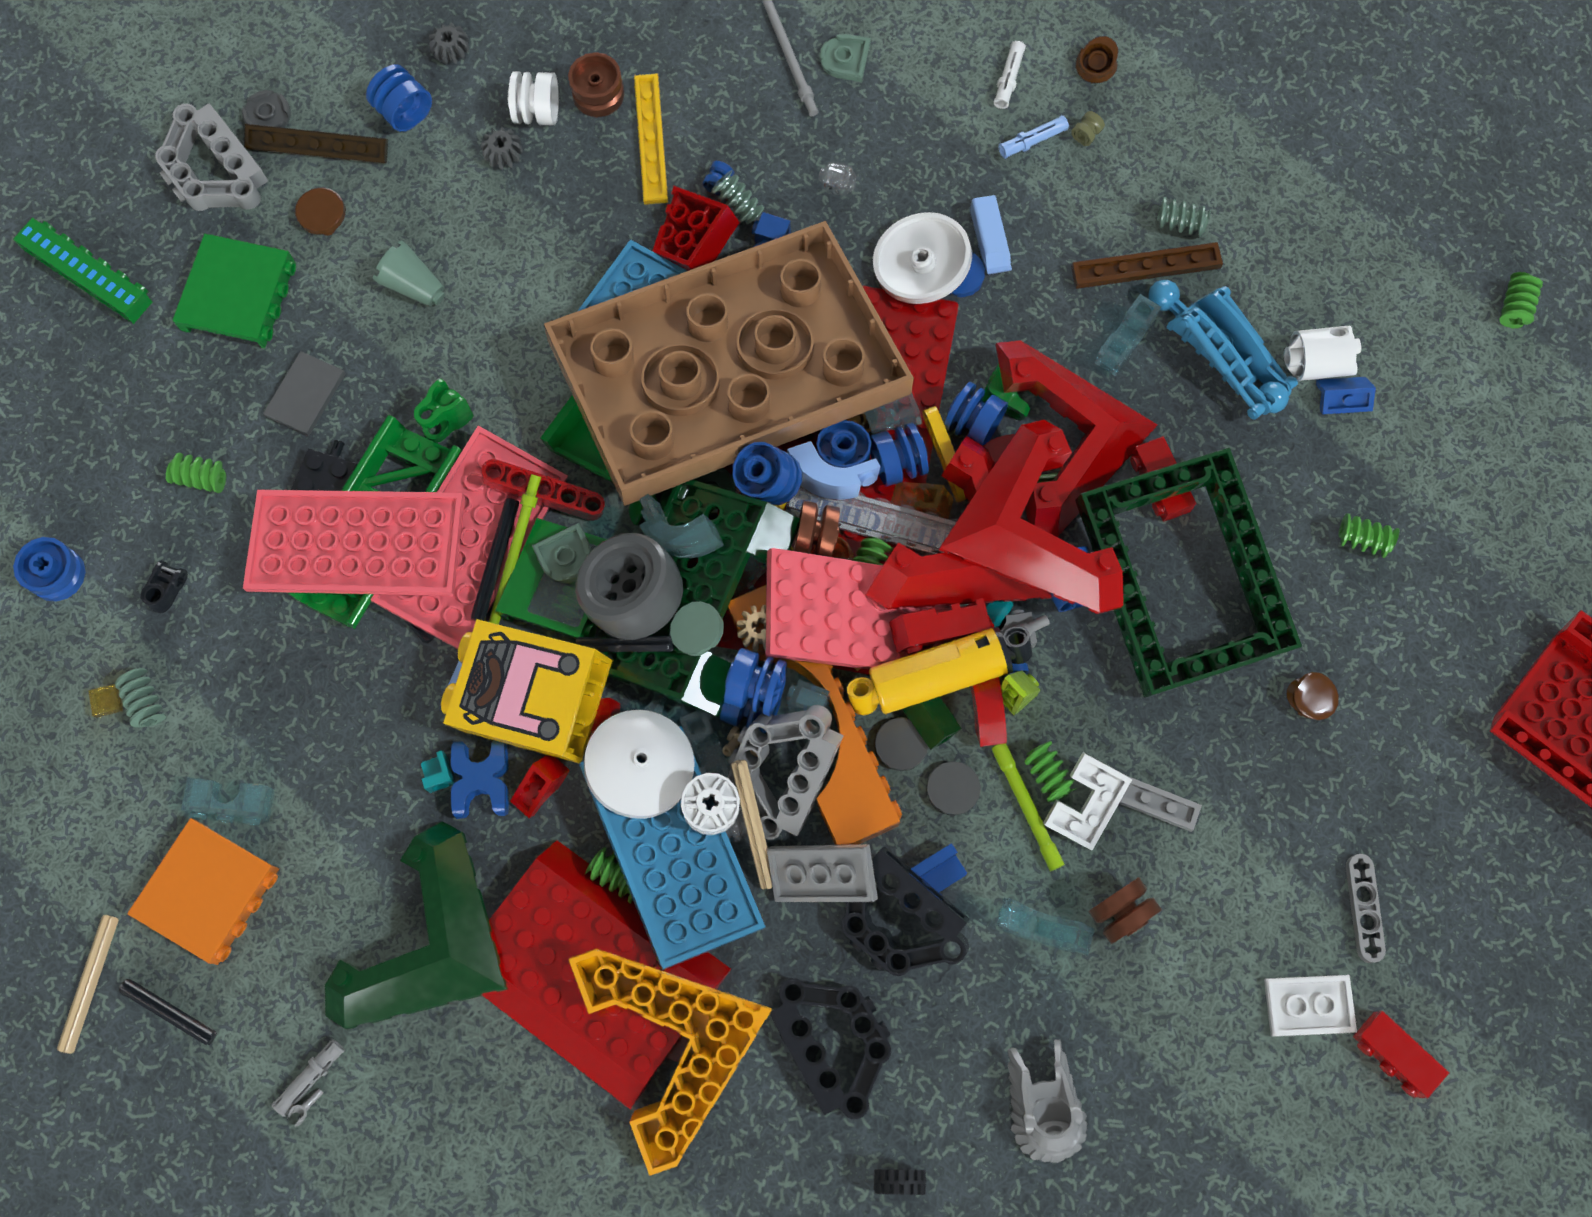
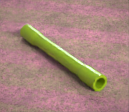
M998 744L992 747L991 750L1013 790L1050 872L1064 866L1061 855L1055 843L1051 840L1016 768V763L1007 744Z

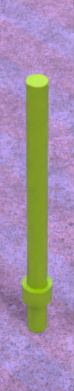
M533 474L530 476L526 494H523L520 504H522V508L490 615V623L499 625L501 616L495 609L516 566L532 508H535L538 498L536 494L541 477Z

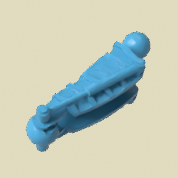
M1164 279L1156 281L1149 289L1148 299L1153 308L1160 311L1170 310L1176 316L1168 323L1166 328L1179 334L1182 337V341H1188L1196 349L1195 352L1198 355L1202 354L1210 362L1209 366L1211 368L1215 367L1223 376L1222 380L1224 382L1227 381L1235 393L1241 395L1250 407L1247 410V414L1251 419L1255 420L1262 414H1275L1287 406L1291 390L1297 386L1298 381L1294 376H1286L1264 346L1262 338L1230 297L1231 291L1227 286L1216 289L1194 302L1191 306L1186 307L1179 300L1180 290L1176 283ZM1258 379L1263 383L1259 389L1253 384Z

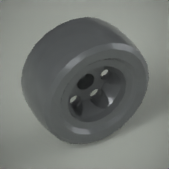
M624 533L603 541L584 559L575 581V593L579 605L590 621L608 635L621 640H636L657 632L675 615L683 595V580L676 563L659 543L646 535ZM637 567L634 573H629L631 568ZM620 577L616 584H612L615 578ZM617 595L615 601L610 600L612 596Z

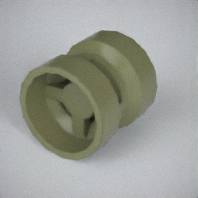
M1088 111L1081 118V123H1077L1072 128L1071 134L1077 142L1084 146H1089L1094 141L1095 135L1104 129L1105 123L1098 114Z

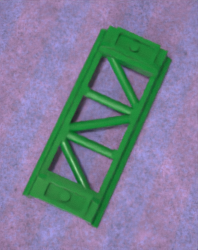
M388 415L341 491H378L372 487L430 474L434 477L425 492H437L462 450L455 445L448 449L407 430L396 418ZM388 455L413 466L376 475ZM288 593L304 605L353 629L358 625L374 595Z

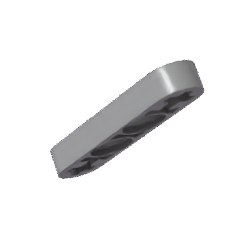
M1357 854L1350 857L1346 862L1356 949L1362 961L1375 963L1381 961L1386 952L1375 869L1370 857L1365 854ZM1358 860H1360V864L1366 866V869L1361 874L1362 879L1368 878V882L1355 883V879L1360 878V871L1353 867L1354 864L1358 863ZM1359 887H1365L1369 891V901L1362 902L1357 898L1356 892ZM1364 914L1371 916L1374 921V926L1371 930H1366L1361 926L1360 919ZM1375 933L1376 938H1371L1370 940L1371 946L1377 948V953L1373 954V958H1371V954L1365 952V948L1370 945L1369 938L1363 939L1362 935Z

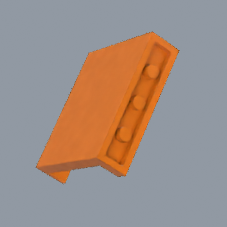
M190 818L127 914L207 963L218 965L219 962L225 961L231 952L230 945L234 939L240 937L247 927L246 920L250 914L255 913L261 906L263 901L261 897L266 889H270L276 883L279 868L211 830L203 823Z

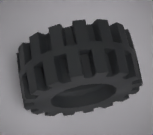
M874 1169V1194L926 1195V1170Z

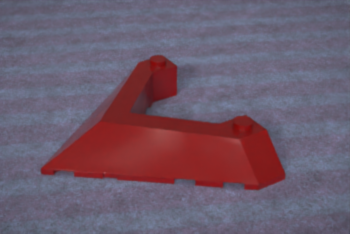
M1023 341L999 342L995 345L1004 393L1030 391L1036 397L1039 395L1050 404L1049 407L1062 417L1069 418L1078 425L1077 428L1085 433L1079 445L1061 467L1054 480L1036 484L1025 507L1029 523L1058 537L1079 514L1075 501L1079 495L1103 487L1130 457L1135 447L1139 446L1158 424Z
M1045 419L1021 425L938 550L947 554L951 552L964 557V561L984 569L986 567L992 569L999 575L1036 590L1041 588L1051 592L1054 597L1071 604L1076 602L1088 607L1089 611L1096 614L1123 607V571L1112 547L1087 553L1020 518L1041 473L1062 467L1072 454L1062 429Z
M966 436L941 476L963 489L965 498L970 503L995 463L987 448ZM899 542L865 594V596L888 610L907 606H914V608L934 607L937 604L952 605L960 603V605H964L984 598L985 603H993L997 600L1009 602L1024 601L1027 598H1052L1051 593L1046 590L1031 588L999 575L992 569L987 567L984 569L964 561V557L954 553L920 556Z

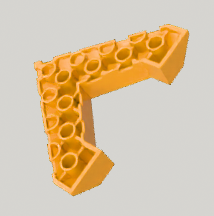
M599 949L570 958V965L589 1014L616 1004L625 1009L629 1008L642 1014L644 1018L663 1027L664 1025L680 1032V1035L689 1038L661 1101L634 1110L630 1119V1125L649 1176L676 1167L736 1070L740 1060L747 1052L762 1024L772 1011V1008Z

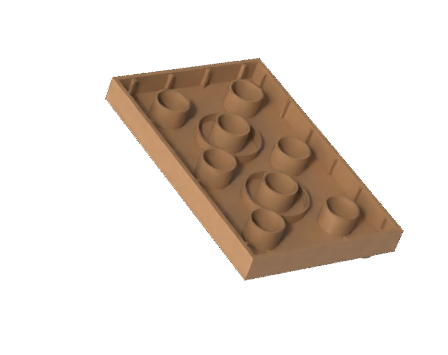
M826 221L544 323L548 343L624 506L734 464L741 450L754 442H766L777 447L911 395L914 377Z

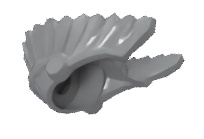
M1061 1039L1054 1040L1056 1080L1038 1081L1032 1084L1029 1070L1026 1068L1017 1049L1010 1048L1008 1049V1056L1010 1058L1008 1063L1010 1076L1008 1078L1012 1083L1009 1091L1013 1108L1010 1117L1014 1121L1011 1131L1015 1134L1016 1143L1020 1145L1022 1153L1029 1154L1033 1160L1058 1163L1065 1158L1071 1157L1082 1148L1081 1144L1086 1140L1087 1122L1085 1121L1086 1114L1082 1111V1103L1077 1098L1076 1089L1073 1086V1078L1069 1072L1066 1054L1062 1051Z

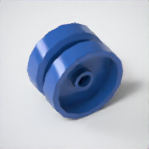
M49 537L37 538L24 545L16 555L13 565L15 578L21 586L46 601L55 602L67 599L75 594L83 584L86 573L84 562L75 551L59 540Z

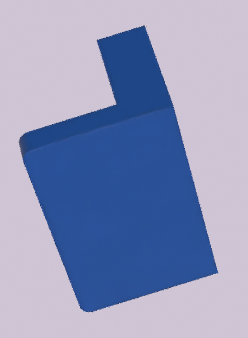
M1366 377L1316 380V386L1321 391L1320 412L1322 414L1373 411L1376 387Z
M952 843L911 868L938 892H941L967 875L966 870L956 856L958 852Z

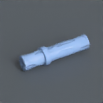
M1061 115L1059 118L1026 133L1020 132L1015 138L1000 143L999 151L1001 156L1006 159L1017 152L1028 151L1030 146L1063 131H1067L1069 128L1067 119Z

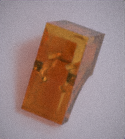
M900 482L895 485L890 505L893 509L914 513L921 516L924 520L948 522L954 498L944 485Z

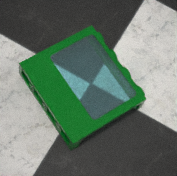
M536 518L495 611L504 620L513 622L514 618L574 638L594 637L596 625L590 621L578 603L575 593V581L559 583L550 579L543 571L532 545L568 527ZM585 533L592 550L607 540ZM616 578L613 580L612 584H616Z

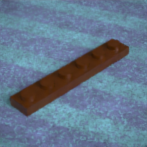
M1218 242L1078 261L1073 262L1071 268L1075 287L1079 289L1221 269L1223 262Z

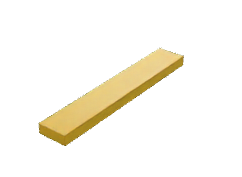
M658 73L634 75L644 205L668 203Z

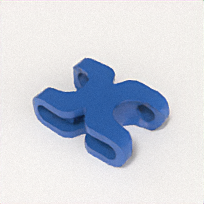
M493 740L490 755L485 761L476 763L470 761L469 749L464 742H453L451 747V768L455 774L462 778L455 782L451 788V807L456 819H463L469 815L471 800L480 794L490 795L492 810L498 816H506L508 814L509 789L502 780L498 779L506 774L509 767L508 745L506 743Z

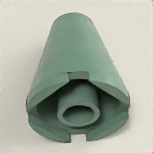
M401 240L398 242L401 246L398 248L392 246L378 263L376 269L380 272L378 277L373 275V280L384 287L427 306L440 304L445 297L443 292L444 286L407 243Z

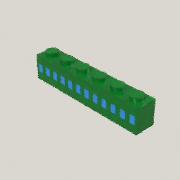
M32 217L13 238L25 252L133 324L152 304V300L147 296L149 291L138 282L135 284L129 282V277L120 270L112 271V267L100 257L97 260L92 257L93 254L82 245L79 248L74 245L75 242L64 233L58 235L55 233L56 229L46 221L40 223Z

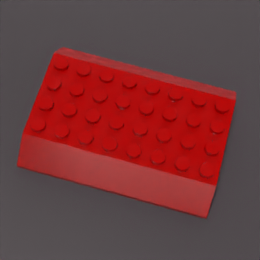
M1580 610L1552 638L1496 713L1490 732L1591 808L1592 617Z
M557 840L534 860L489 920L492 930L490 934L492 940L495 941L501 962L499 964L502 978L506 980L508 990L484 993L482 996L625 1106L632 1109L647 1088V1083L682 1035L668 1026L664 1025L663 1027L644 1018L642 1014L629 1008L625 1009L616 1004L590 1014L588 1013L569 962L570 958L599 949L658 970L661 969L634 901L631 904L628 903L629 893L620 898L618 896L620 888L611 892L609 891L610 882L603 887L599 885L601 876L594 881L591 880V871L585 874L589 863ZM706 952L662 971L717 990L731 968L709 952Z

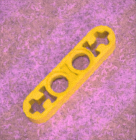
M935 406L923 410V418L942 468L945 470L955 451L941 415ZM948 481L957 502L966 500L963 489Z

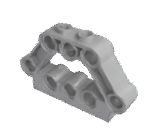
M208 103L198 111L190 104L177 106L173 111L174 120L163 145L156 151L155 158L163 169L159 173L168 185L171 183L175 185V188L172 190L181 202L186 200L197 211H203L211 207H241L242 209L250 210L258 206L261 196L257 188L267 183L268 180L261 168L211 104ZM198 134L205 145L212 150L218 162L225 167L232 180H198L191 167L186 163Z
M813 705L805 711L771 715L770 717L762 713L757 716L748 728L744 727L739 735L738 742L741 745L739 750L735 749L728 764L731 765L736 760L747 761L765 839L777 838L782 830L798 836L813 808L817 795L844 737L829 729L832 717L829 710L824 706ZM810 719L817 721L819 726L813 725ZM759 727L765 729L767 734L762 733ZM807 738L809 741L798 754V764L788 777V787L777 802L760 774L759 768L769 754L768 744ZM750 750L754 751L758 757L752 755ZM808 752L814 753L817 759L812 758ZM730 769L728 779L736 787L732 769ZM799 775L806 777L807 781L802 780ZM789 797L794 798L798 803L791 801ZM768 819H772L776 824H772Z

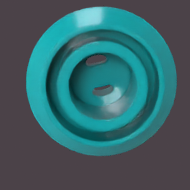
M997 600L993 603H985L988 616L994 627L997 626L998 628L1003 623L1005 616L1014 607L1012 601L1003 602V600Z

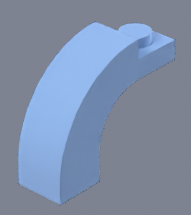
M811 441L787 449V453L793 455L800 464L802 470L801 486L823 498L845 500L858 497L861 486H869L878 478L880 465L876 458L852 467L839 468L823 461Z

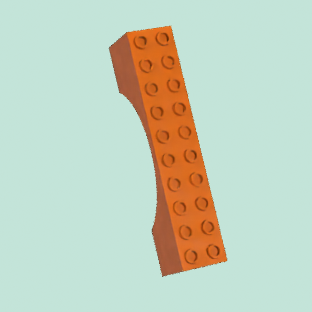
M767 585L730 601L728 610L737 632L742 630V628L737 626V621L745 620L742 617L743 611L751 615V606L755 605L757 612H761L762 605H766ZM759 623L758 627H753L756 628V633H761V630L764 629L763 623ZM753 642L745 647V649L753 651ZM759 644L758 651L753 652L759 653V661H766L768 658L766 651L763 649V644ZM773 657V663L777 664L779 659L786 661L787 668L804 676L821 692L834 714L839 734L844 736L840 743L838 760L831 779L816 798L819 811L835 845H859L897 828L902 812L896 800L891 802L888 796L891 789L885 776L879 777L877 766H879L874 752H868L865 747L867 745V738L862 727L856 728L855 712L851 703H845L842 698L844 697V689L839 678L833 679L832 677L833 666L830 664Z

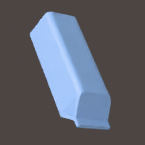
M996 196L972 199L970 213L987 275L1011 271L1010 252Z

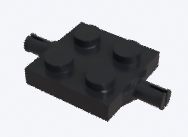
M334 440L330 453H322L308 448L291 490L341 491L357 466L356 463L340 457L345 443Z

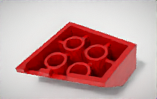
M673 186L671 192L673 198L671 204H667L665 211L667 217L664 225L660 226L652 252L689 271L714 262L740 222L728 205Z

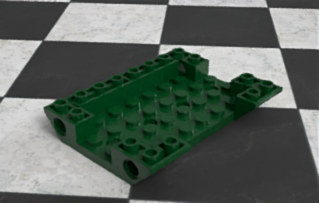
M690 480L663 491L657 504V509L644 535L659 543L669 553L680 571L683 580V595L676 613L683 606L691 602L702 601L712 605L723 619L750 555L758 562L767 564V550L770 548L790 550L801 519L766 501ZM719 509L718 517L714 520H709L710 513L713 510ZM694 557H698L697 565L693 568H688L689 561ZM637 567L631 568L629 573H634ZM674 616L665 626L649 636L670 635L671 622ZM602 630L599 636H610ZM675 645L674 650L670 652H601L613 660L608 677L630 684V682L661 693L678 703L716 717L719 716L724 704L726 678L732 663L709 653V650L706 651L708 653L702 656L685 654ZM655 654L654 663L646 667L645 661L647 657Z

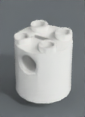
M1351 326L1294 331L1291 335L1289 347H1286L1284 350V361L1297 381L1352 376L1357 374L1356 355L1361 352V342L1359 338H1354Z

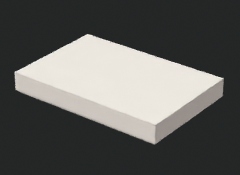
M1350 975L1264 979L1271 1037L1357 1032Z

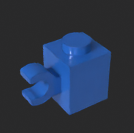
M763 212L760 220H756L752 228V234L755 235L754 247L790 234V220Z

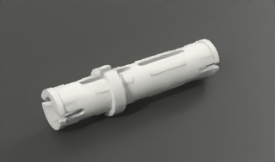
M1013 41L1011 43L1002 77L999 78L997 83L998 91L994 99V105L1000 109L1008 107L1011 93L1017 85L1015 80L1026 47L1021 41Z

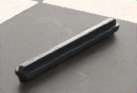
M507 498L504 503L472 610L471 619L474 621L476 619L485 621L519 507V501L512 498Z

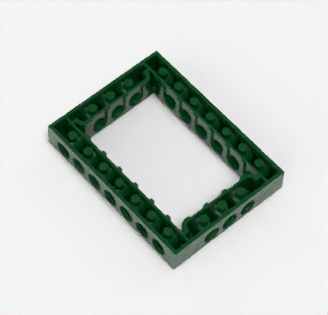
M1230 447L1081 493L1075 500L1093 552L1112 547L1123 571V607L1115 609L1114 613L1144 698L1302 647ZM1206 487L1258 633L1166 663L1162 653L1164 648L1163 646L1160 647L1154 630L1155 622H1151L1145 605L1146 597L1142 596L1136 579V576H1138L1137 571H1133L1127 554L1129 551L1128 546L1124 545L1118 528L1120 523L1119 520H1115L1114 515Z

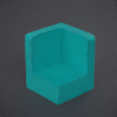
M442 750L436 752L438 757L421 763L425 777L422 778L424 789L429 793L447 788L455 783L447 755Z

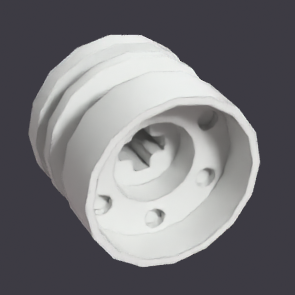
M520 71L512 72L508 88V105L511 120L514 124H520L522 120H524L525 124H530L534 113L539 125L556 124L559 91L555 73L539 72L536 75L535 83H533L530 72H525L523 77Z
M705 773L696 776L686 785L682 793L681 808L685 821L693 830L703 835H717L725 832L734 824L739 814L740 798L736 787L728 778L720 774ZM710 796L715 797V802L718 803V806H713L711 810H707L706 804L702 803L703 800H709Z

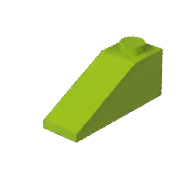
M1022 670L1009 674L1004 678L1001 685L1003 704L1014 716L1039 694L1038 681L1031 674L1026 675Z

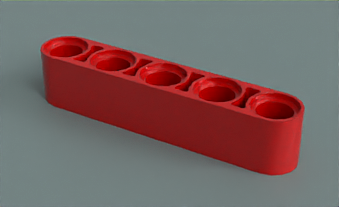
M497 459L487 460L482 466V480L489 488L522 498V495L526 494L530 476L533 474L541 477L539 486H547L550 489V492L546 495H541L537 492L538 504L590 521L598 520L603 514L605 501L596 492ZM491 469H496L501 474L497 478H490L486 473ZM520 477L525 480V484L517 487L511 481L514 478ZM571 494L575 500L572 503H565L562 501L561 496ZM595 502L599 505V509L597 511H590L586 508V504Z

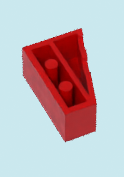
M984 598L977 599L966 606L960 607V603L950 605L951 608L939 610L932 608L902 614L892 619L889 623L896 652L907 651L908 655L923 651V648H933L990 629L991 625Z

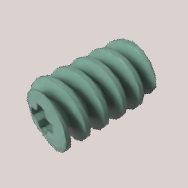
M730 170L716 182L711 193L714 194L720 191L721 194L717 200L726 199L725 205L732 206L734 215H740L738 218L739 222L745 221L747 225L754 221L765 207L763 205L756 206L758 199L756 197L750 199L752 192L750 190L743 191L745 183L737 184L739 176H730L733 171Z
M1163 196L1156 221H1159L1160 229H1163L1165 224L1169 223V231H1172L1178 225L1179 233H1182L1188 227V235L1190 236L1196 229L1198 230V237L1201 238L1206 230L1211 209L1206 214L1205 206L1202 205L1196 211L1194 203L1186 209L1185 201H1182L1177 207L1176 199H1172L1167 205L1166 197Z
M144 668L130 670L121 675L115 682V687L119 690V697L123 699L122 705L126 708V715L130 718V725L136 728L153 726L166 719L165 714H156L162 710V705H153L159 698L157 695H150L155 691L154 686H146L151 682V678L142 677L148 672Z

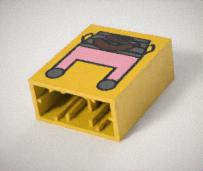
M476 619L473 632L465 633L458 647V659L462 666L457 682L449 684L442 696L441 710L446 714L443 724L469 734L580 764L613 660L593 648Z

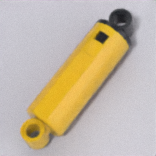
M996 626L869 669L871 680L860 677L848 684L847 693L854 712L858 715L871 714L877 709L878 704L882 713L888 714L1013 672L1012 663L1023 664L1032 657L1030 634L1026 628L1014 626L1007 629L1002 635L1000 629Z

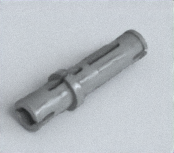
M331 1039L316 1057L310 1058L309 1064L301 1074L271 1104L273 1109L285 1117L321 1076H325L329 1072L328 1068L344 1053L345 1049L335 1039Z

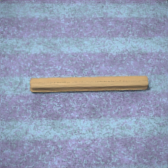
M736 760L731 763V769L740 798V806L761 889H771L773 886L767 855L768 848L746 760Z
M103 915L57 1046V1050L70 1054L75 1051L118 924V918Z

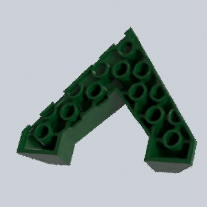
M442 821L414 836L400 861L419 871L429 945L364 970L339 960L325 983V1016L348 1030L356 1028L360 1024L376 1023L392 1019V1016L408 1015L448 1005L452 1001H464L480 997L484 993L508 990L506 980L502 978L499 964L501 962L496 944L490 934L492 930L481 890L477 888L474 876H476L472 858L468 855L465 845L467 843L465 833Z

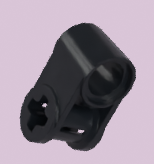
M159 561L154 566L149 580L141 591L143 603L155 613L168 611L187 580V570L182 568L175 569L168 566L167 562ZM161 595L158 601L153 602L156 596Z

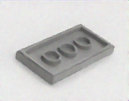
M870 844L771 846L767 849L775 902H874L878 899Z

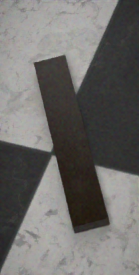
M245 124L244 148L386 164L388 139Z

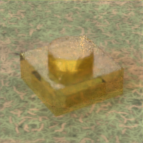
M115 684L89 690L92 716L98 718L123 711L121 698L118 693L119 690L116 689Z

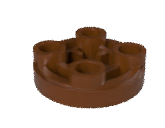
M314 188L307 191L299 198L295 207V215L301 227L307 232L317 235H332L342 224L346 214V206L341 197L329 188Z

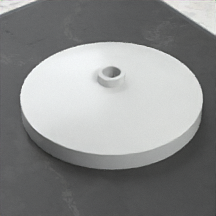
M918 213L897 221L881 236L873 255L874 272L883 290L899 301L912 304L933 302L953 292L967 276L972 262L970 241L963 227L954 219L938 213Z
M630 710L608 718L592 734L585 751L584 773L591 792L604 807L628 818H651L672 809L682 799V793L686 785L693 778L694 755L688 738L673 721L652 711ZM640 757L641 760H645L646 762L640 763L637 761L636 758Z

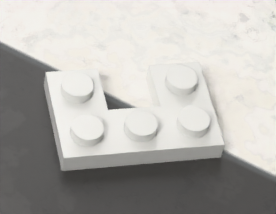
M1083 752L1070 777L1093 790L1080 812L1056 799L1043 824L1093 850L1132 779Z

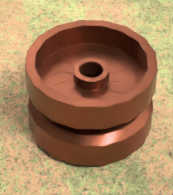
M597 52L585 54L575 60L570 67L568 77L574 104L579 111L593 117L608 116L617 111L623 103L625 94L620 67L616 61L606 54Z
M803 500L799 515L801 519L800 526L795 536L793 551L810 554L812 545H815L814 555L832 557L839 532L840 507L826 505L823 508L820 520H817V504Z
M1139 877L1089 910L1096 923H1102L1111 916L1115 918V921L1106 926L1103 931L1111 944L1125 935L1127 937L1149 923L1148 920L1162 910L1154 898H1148L1139 905L1136 904L1135 900L1147 891L1146 886Z

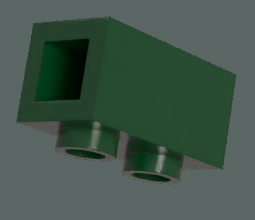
M940 697L903 709L930 750L944 744L962 729Z

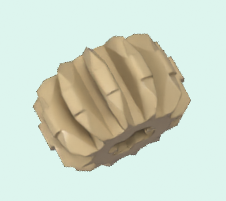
M753 605L751 606L752 614L750 615L748 612L743 611L742 617L745 620L737 621V626L742 628L737 634L739 638L746 637L743 641L745 647L753 642V651H758L759 644H763V649L766 651V605H762L761 612H757L756 606ZM759 623H763L764 629L761 630V633H756V628L753 627H758Z

